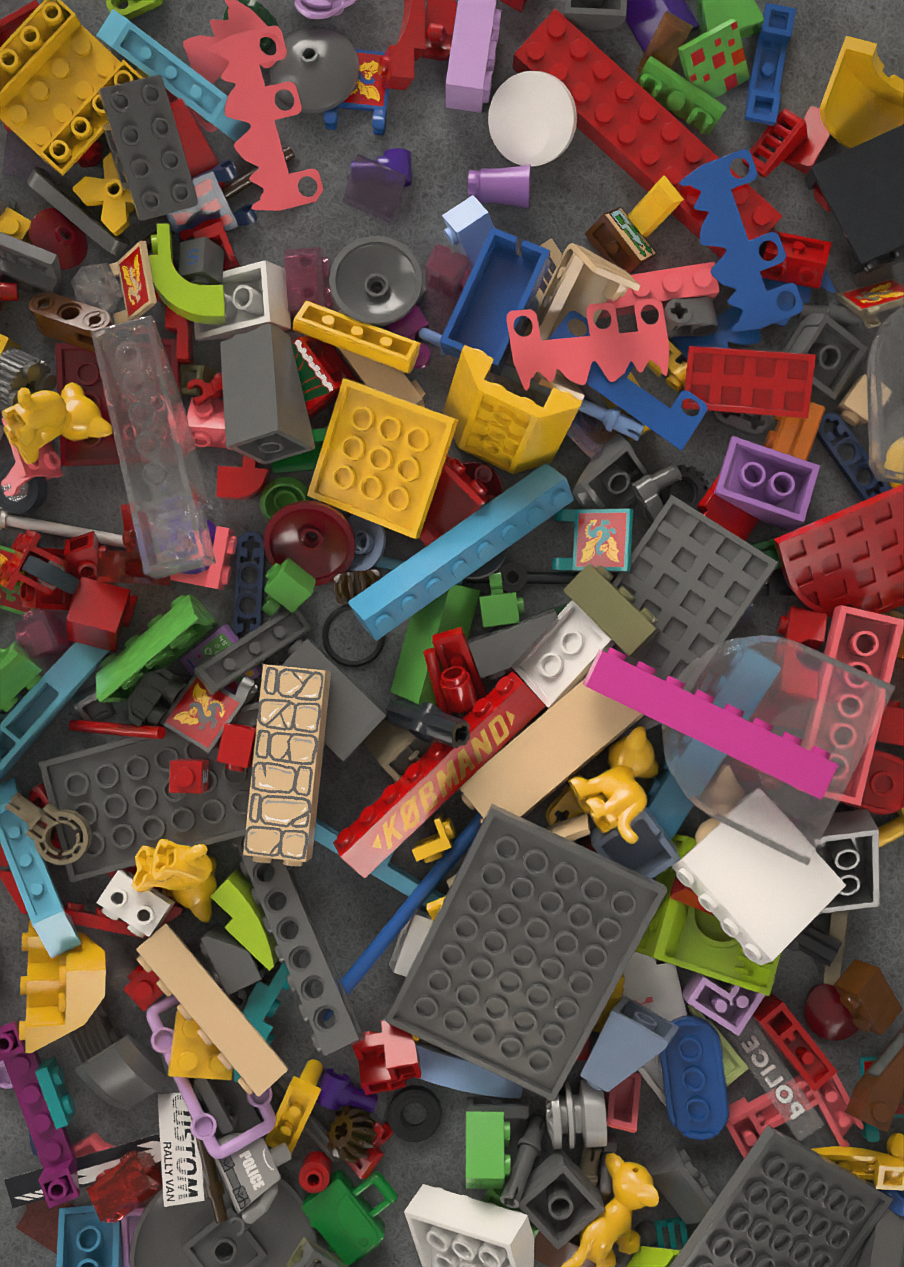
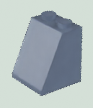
M624 996L612 1009L580 1076L586 1079L587 1084L592 1088L609 1092L665 1050L676 1035L679 1026Z

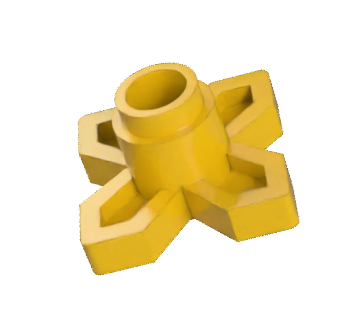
M110 152L103 159L104 179L85 176L73 187V191L87 206L103 205L101 221L114 236H119L130 226L129 213L135 207L129 189L122 190Z

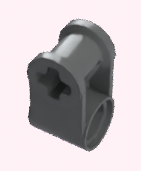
M711 297L675 298L670 300L665 307L664 316L669 338L683 336L704 337L715 333L719 328Z

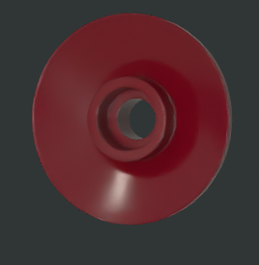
M56 208L44 209L32 219L29 227L31 245L57 254L60 270H69L82 263L88 250L85 232ZM61 232L65 235L66 240L61 236Z

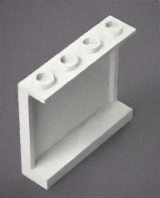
M756 789L745 796L726 818L681 860L674 863L672 868L676 871L679 881L695 892L701 906L718 918L724 932L734 937L741 944L747 958L758 965L773 961L832 901L846 884L759 789Z

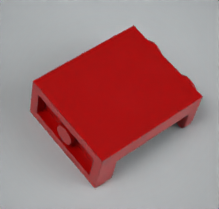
M448 455L446 456L419 537L426 546L478 511L491 499L486 494L488 492L487 488L479 480H472L464 472L466 470L465 466L457 458H450Z

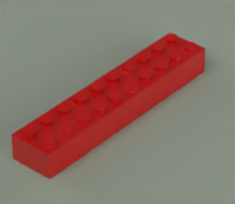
M555 8L514 53L512 69L517 73L526 71L546 72L565 84L575 102L577 112L576 127L647 192L665 175L684 199L671 214L700 239L701 226L709 212L694 209V205L701 194L700 190L693 188L692 185L682 186L679 183L701 165L719 159V157ZM730 168L731 174H732L735 178L741 179V177L738 176V175ZM747 183L731 189L748 240L769 233L783 217ZM707 246L720 259L726 252V249L723 247Z

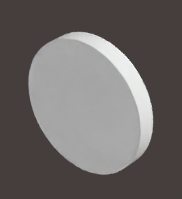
M541 71L521 72L508 78L494 94L488 113L489 131L495 146L504 157L518 165L531 164V166H539L558 158L571 143L577 124L576 106L568 88L555 76Z

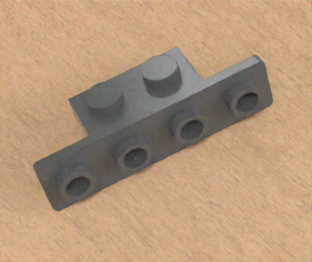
M234 1067L232 1080L194 1079L195 1093L201 1101H205L209 1109L208 1114L215 1118L217 1127H219L222 1135L230 1131L244 1133L263 1122L256 1107L248 1103L246 1091L240 1084L234 1081Z

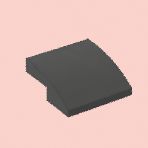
M0 232L1 282H17L20 290L32 295L43 292L61 295V270L57 254Z

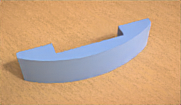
M415 1043L422 1072L419 1079L474 1094L502 1098H521L522 1086L455 1054L439 1051L437 1047Z

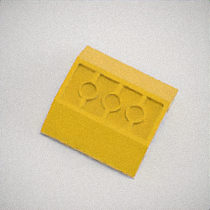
M44 0L0 47V120L48 165L64 176L104 132L102 125L108 124L99 90L143 79V77L124 59L120 62L81 25L76 14L61 0Z
M464 345L443 410L444 415L458 420L453 435L457 447L511 474L536 468L544 463H552L583 401L575 398L574 395L567 391H560L553 387L544 407H540L533 400L517 396L507 391L500 384L486 381L494 359L487 356L482 350L472 349Z

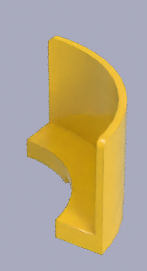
M846 36L819 112L826 130L847 149H851L904 124V80L895 74L889 78L883 72L885 65L877 54L876 43Z

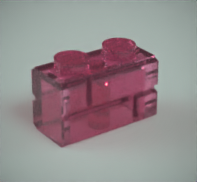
M441 244L434 246L425 266L426 287L437 293L443 291L444 296L453 300L459 299L472 271L469 268L468 256L456 251L451 253L450 248Z

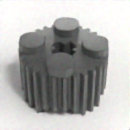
M14 347L6 350V353L2 352L0 356V409L5 410L17 404V393L21 388L29 389L31 394L44 390L52 391L56 387L57 380L54 374L49 373L51 369L48 368V364Z

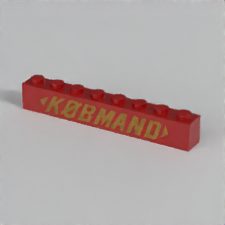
M513 671L508 676L501 678L495 688L485 698L478 700L474 704L473 709L463 718L470 725V738L466 745L459 746L456 749L437 741L433 743L419 761L411 764L397 782L388 786L376 802L366 807L354 823L338 834L333 844L340 858L365 879L546 705Z

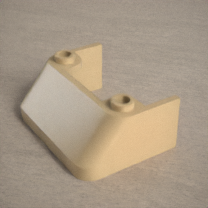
M569 244L535 311L541 340H548L568 312L576 311L587 319L586 309L590 304L606 303L607 299L615 301L619 297L624 296L628 287L638 291L641 285L620 267L579 245ZM598 309L595 311L593 315L594 324L596 323L602 309ZM572 319L568 322V329L573 335L582 336L586 333L587 328L583 321ZM531 321L524 336H528L532 332L533 325ZM559 369L556 370L553 382H549L539 372H536L534 375L539 385L550 389L554 387L560 391H567L581 401L585 396L577 384L567 379Z

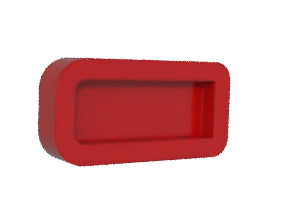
M427 0L425 12L426 50L421 55L422 57L447 61L450 58L457 12L456 0Z

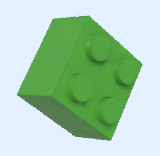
M466 1112V1189H503L504 1180H508L510 1175V1154H504V1147H509L510 1121H504V1112Z

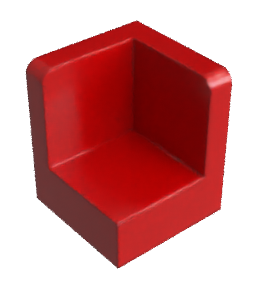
M221 221L193 232L195 239L206 236L225 250L223 271L240 266Z

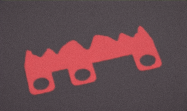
M225 0L229 7L228 20H210L214 37L198 35L183 41V47L191 68L211 84H214L222 75L229 62L222 58L220 54L210 53L207 49L232 34L268 27L252 9L237 0ZM273 34L263 35L261 38L268 37L275 42L277 53L280 46L277 37ZM276 61L260 65L263 68H270ZM166 89L170 104L179 99ZM189 107L198 123L206 131L214 132L217 130V127L204 121L200 114Z
M269 26L236 33L211 45L207 51L220 54L222 58L229 62L221 75V79L235 83V87L227 97L225 116L247 122L251 125L249 131L234 144L235 150L245 161L259 168L250 176L249 180L262 187L264 192L260 200L254 203L251 209L281 211L316 202L324 190L319 172L316 169H307L289 174L275 124L277 119L294 116L301 112L302 106L297 87L290 81L265 87L260 69V64L282 60L286 57L287 49L281 29L278 26ZM265 34H273L279 41V50L274 55H267L260 48V39ZM282 89L290 91L294 97L293 107L286 111L279 109L275 104V95ZM305 176L313 178L317 183V191L311 197L303 196L298 189L300 179Z
M659 299L636 301L634 310L638 331L619 333L616 309L613 304H590L586 309L590 336L541 340L537 314L533 310L510 311L506 319L513 363L523 388L526 391L529 389L530 379L534 377L536 372L541 373L549 382H553L557 369L567 379L579 385H585L593 361L597 362L610 382L616 381L625 373L630 361L633 362L636 369L641 373L649 360H652L656 365H659L662 374L667 376L669 341L662 302ZM652 305L658 310L659 318L655 324L649 325L643 321L641 310L644 306ZM598 309H605L611 315V324L606 329H600L594 324L593 315ZM526 316L531 320L533 329L528 336H520L515 332L514 321L517 317Z

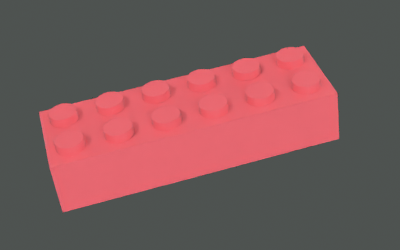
M842 605L834 609L820 667L817 699L811 705L801 746L810 751L813 745L832 754L829 759L830 761L839 764L823 797L861 806L902 636L903 619Z

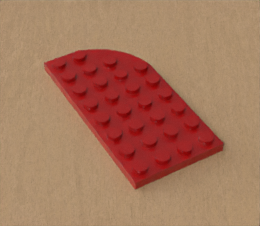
M904 484L774 539L787 585L806 606L815 612L827 614V617L832 618L835 607L842 605L883 614L904 605Z

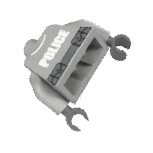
M229 1133L217 1139V1142L221 1146L242 1133ZM259 1138L226 1158H214L237 1212V1215L229 1220V1225L236 1220L242 1225L241 1231L236 1234L237 1236L246 1232L252 1223L266 1213L278 1193L277 1183L281 1180L277 1167L292 1159L285 1142L268 1150L264 1139Z

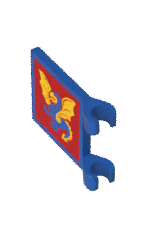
M355 49L360 65L358 82L353 92L344 102L333 109L324 111L325 128L331 130L337 128L339 108L374 112L372 119L373 134L384 135L390 89L382 88V76L378 74V62L380 56H383L385 52Z

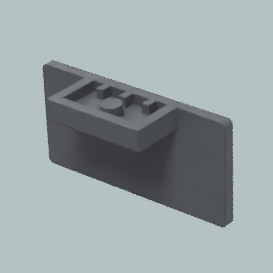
M156 75L101 88L99 94L108 120V124L102 126L122 190L129 189L138 219L143 221L198 206L199 202L162 76Z

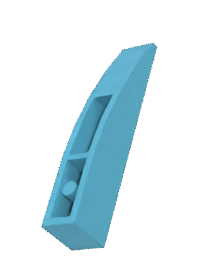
M75 642L1 722L0 782L111 651Z

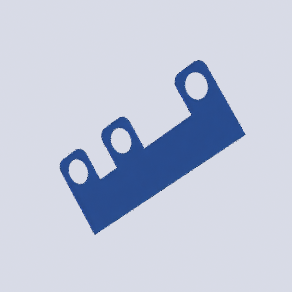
M570 311L548 340L590 336L588 320L578 312ZM572 319L583 321L587 328L586 333L582 336L573 335L568 329V322ZM593 361L586 384L682 451L707 412L708 407L706 403L685 390L679 394L672 407L669 408L627 378L634 368L632 361H630L625 373L613 382L606 378L597 362ZM684 399H692L697 402L699 413L696 416H688L683 412L681 403Z

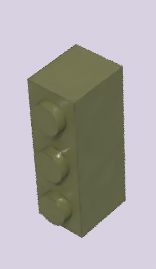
M588 563L563 591L629 656L635 657L661 631L655 625L659 620L646 608L640 611L633 604L636 598L624 586L618 589L611 582L614 578L613 575L601 564L596 568Z

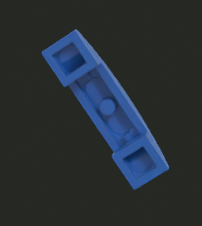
M770 3L765 4L763 11L765 21L757 36L747 88L744 120L773 126L776 124L781 97L779 91L787 45L792 35L796 8Z

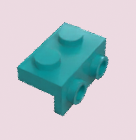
M54 1056L41 1061L42 1063L35 1073L57 1130L70 1123L76 1113L73 1097L66 1088L64 1072L61 1066H58Z

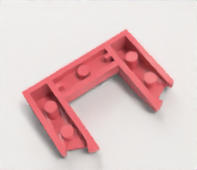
M837 1073L815 1092L800 1075L783 1083L788 1085L794 1093L793 1100L788 1104L778 1102L775 1097L776 1088L750 1102H747L746 1098L743 1097L729 1105V1117L726 1123V1127L744 1159L767 1125L775 1128L790 1120L789 1115L792 1114L790 1104L794 1101L800 1102L806 1111L817 1105L839 1146H850L843 1136L853 1123L861 1130L864 1128L861 1120L845 1113L850 1098ZM782 1091L781 1096L783 1098H786L788 1093L786 1091Z

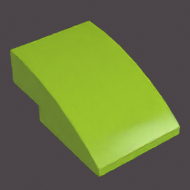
M236 868L210 897L232 917L224 928L270 971L278 959L275 951V946L278 944L274 934L270 935L264 925L263 918L266 915L262 905L258 906L252 896L251 889L254 887Z

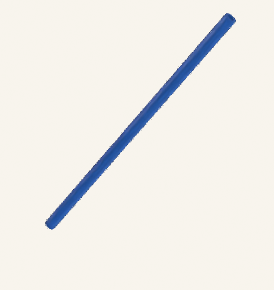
M479 812L453 842L452 847L444 853L343 976L341 982L347 996L471 846L482 824L480 820L483 817ZM332 1010L326 1011L323 1020L327 1022L334 1012Z

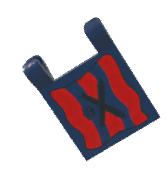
M225 160L214 168L191 177L199 202L198 206L165 214L180 244L181 242L195 239L193 232L220 221L226 231L257 221L256 210L251 209L252 204H246L233 213L220 187L219 182L228 181L237 176L236 167L232 160Z

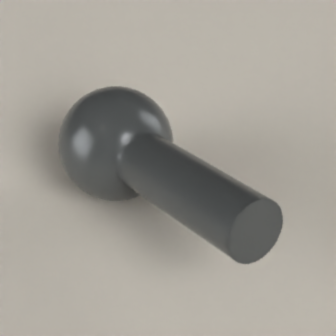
M642 1221L636 1226L635 1231L639 1233L641 1238L640 1246L648 1247L657 1242V1233L653 1222ZM623 1253L617 1260L615 1267H626L633 1254Z

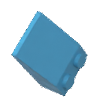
M121 1203L59 1208L56 1267H123Z

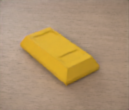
M664 175L628 214V218L641 235L647 238L684 199Z

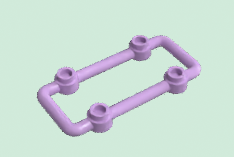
M173 994L153 1003L147 1010L146 1016L153 1032L150 1039L151 1047L154 1051L163 1054L168 1067L174 1031L164 1027L159 1014L180 1003ZM173 1077L192 1117L190 1124L192 1135L197 1139L203 1140L208 1153L215 1159H223L269 1133L276 1124L275 1112L270 1104L272 1099L271 1087L259 1097L255 1092L251 1095H248L246 1092L248 1103L253 1107L259 1108L264 1121L219 1146L214 1135L217 1127L215 1118L203 1112L187 1077Z

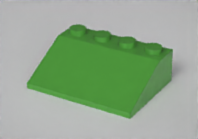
M190 594L179 596L171 603L170 607L172 609L164 616L160 614L153 618L147 624L148 630L141 636L136 634L125 642V649L118 655L112 654L101 663L103 668L96 673V697L100 702H128V698L145 673L163 667L167 669L219 624L196 596Z
M15 641L0 655V710L2 709L5 712L17 703L19 698L16 695L24 687L30 690L42 678L39 674L42 671V666Z

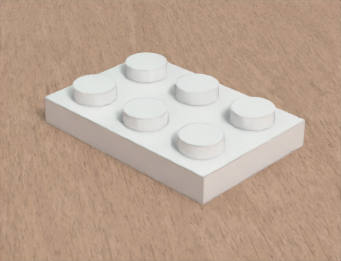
M573 600L569 602L559 613L558 618L511 666L548 708H551L584 678L599 649L607 653L609 647L615 644Z

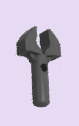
M607 1132V1146L602 1147L600 1154L599 1192L602 1195H610L612 1193V1178L606 1169L605 1157L608 1153L616 1154L617 1143L615 1133Z

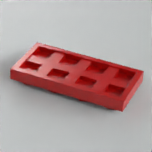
M689 346L684 391H689L704 401L708 411L808 418L816 354ZM692 399L683 400V409L699 410V405L696 401Z

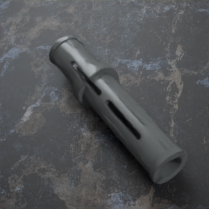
M533 1115L530 1117L524 1137L518 1141V1153L503 1193L500 1196V1201L503 1204L509 1198L506 1204L507 1207H519L535 1158L541 1154L542 1147L540 1144L547 1126L546 1120H543L540 1126L542 1120L540 1116Z

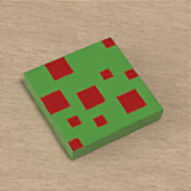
M731 18L678 48L686 80L713 98L750 79L737 20Z

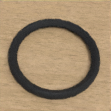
M349 604L335 609L326 619L322 630L323 645L329 656L337 663L347 667L364 666L371 663L381 653L386 635L379 639L374 652L365 659L349 661L338 656L330 646L328 633L335 617L342 612L352 610Z

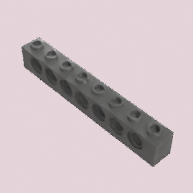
M245 835L229 839L233 848L236 851L239 850L243 859L240 861L242 872L246 878L250 877L254 888L251 889L252 896L258 906L262 905L266 917L263 918L264 925L270 935L274 934L278 945L275 946L276 954L282 964L286 963L290 974L287 975L289 986L294 993L298 992L302 1004L299 1005L301 1015L306 1023L310 1022L315 1034L311 1035L316 1050L319 1053L322 1052L324 1057L332 1056L364 1040L365 1036L293 867L284 865V860L272 858L271 863L252 861L253 856L243 855ZM273 866L275 871L274 877L269 882H265L263 878L264 871L268 867ZM284 894L287 900L286 905L278 911L275 907V901L279 895ZM296 922L299 928L298 934L295 938L289 939L287 928L291 923ZM304 951H308L311 956V962L303 969L299 965V957ZM320 980L323 984V993L320 997L315 998L311 993V986L315 981ZM328 1010H332L336 1015V1022L331 1028L326 1027L323 1022L324 1014Z

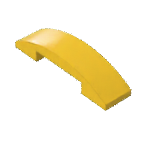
M831 1146L811 1149L865 1180H873L876 1189L904 1190L903 1159L879 1151L856 1147Z

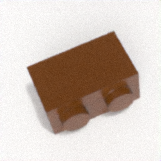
M855 959L834 984L840 995L841 1003L848 1008L853 1017V1023L864 1032L870 1031L882 1036L903 1010L880 968Z

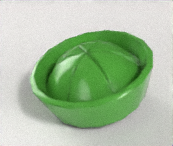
M284 476L273 479L265 486L261 493L260 507L262 514L269 522L275 512L285 505L297 501H312V498L307 496L308 488L296 478Z

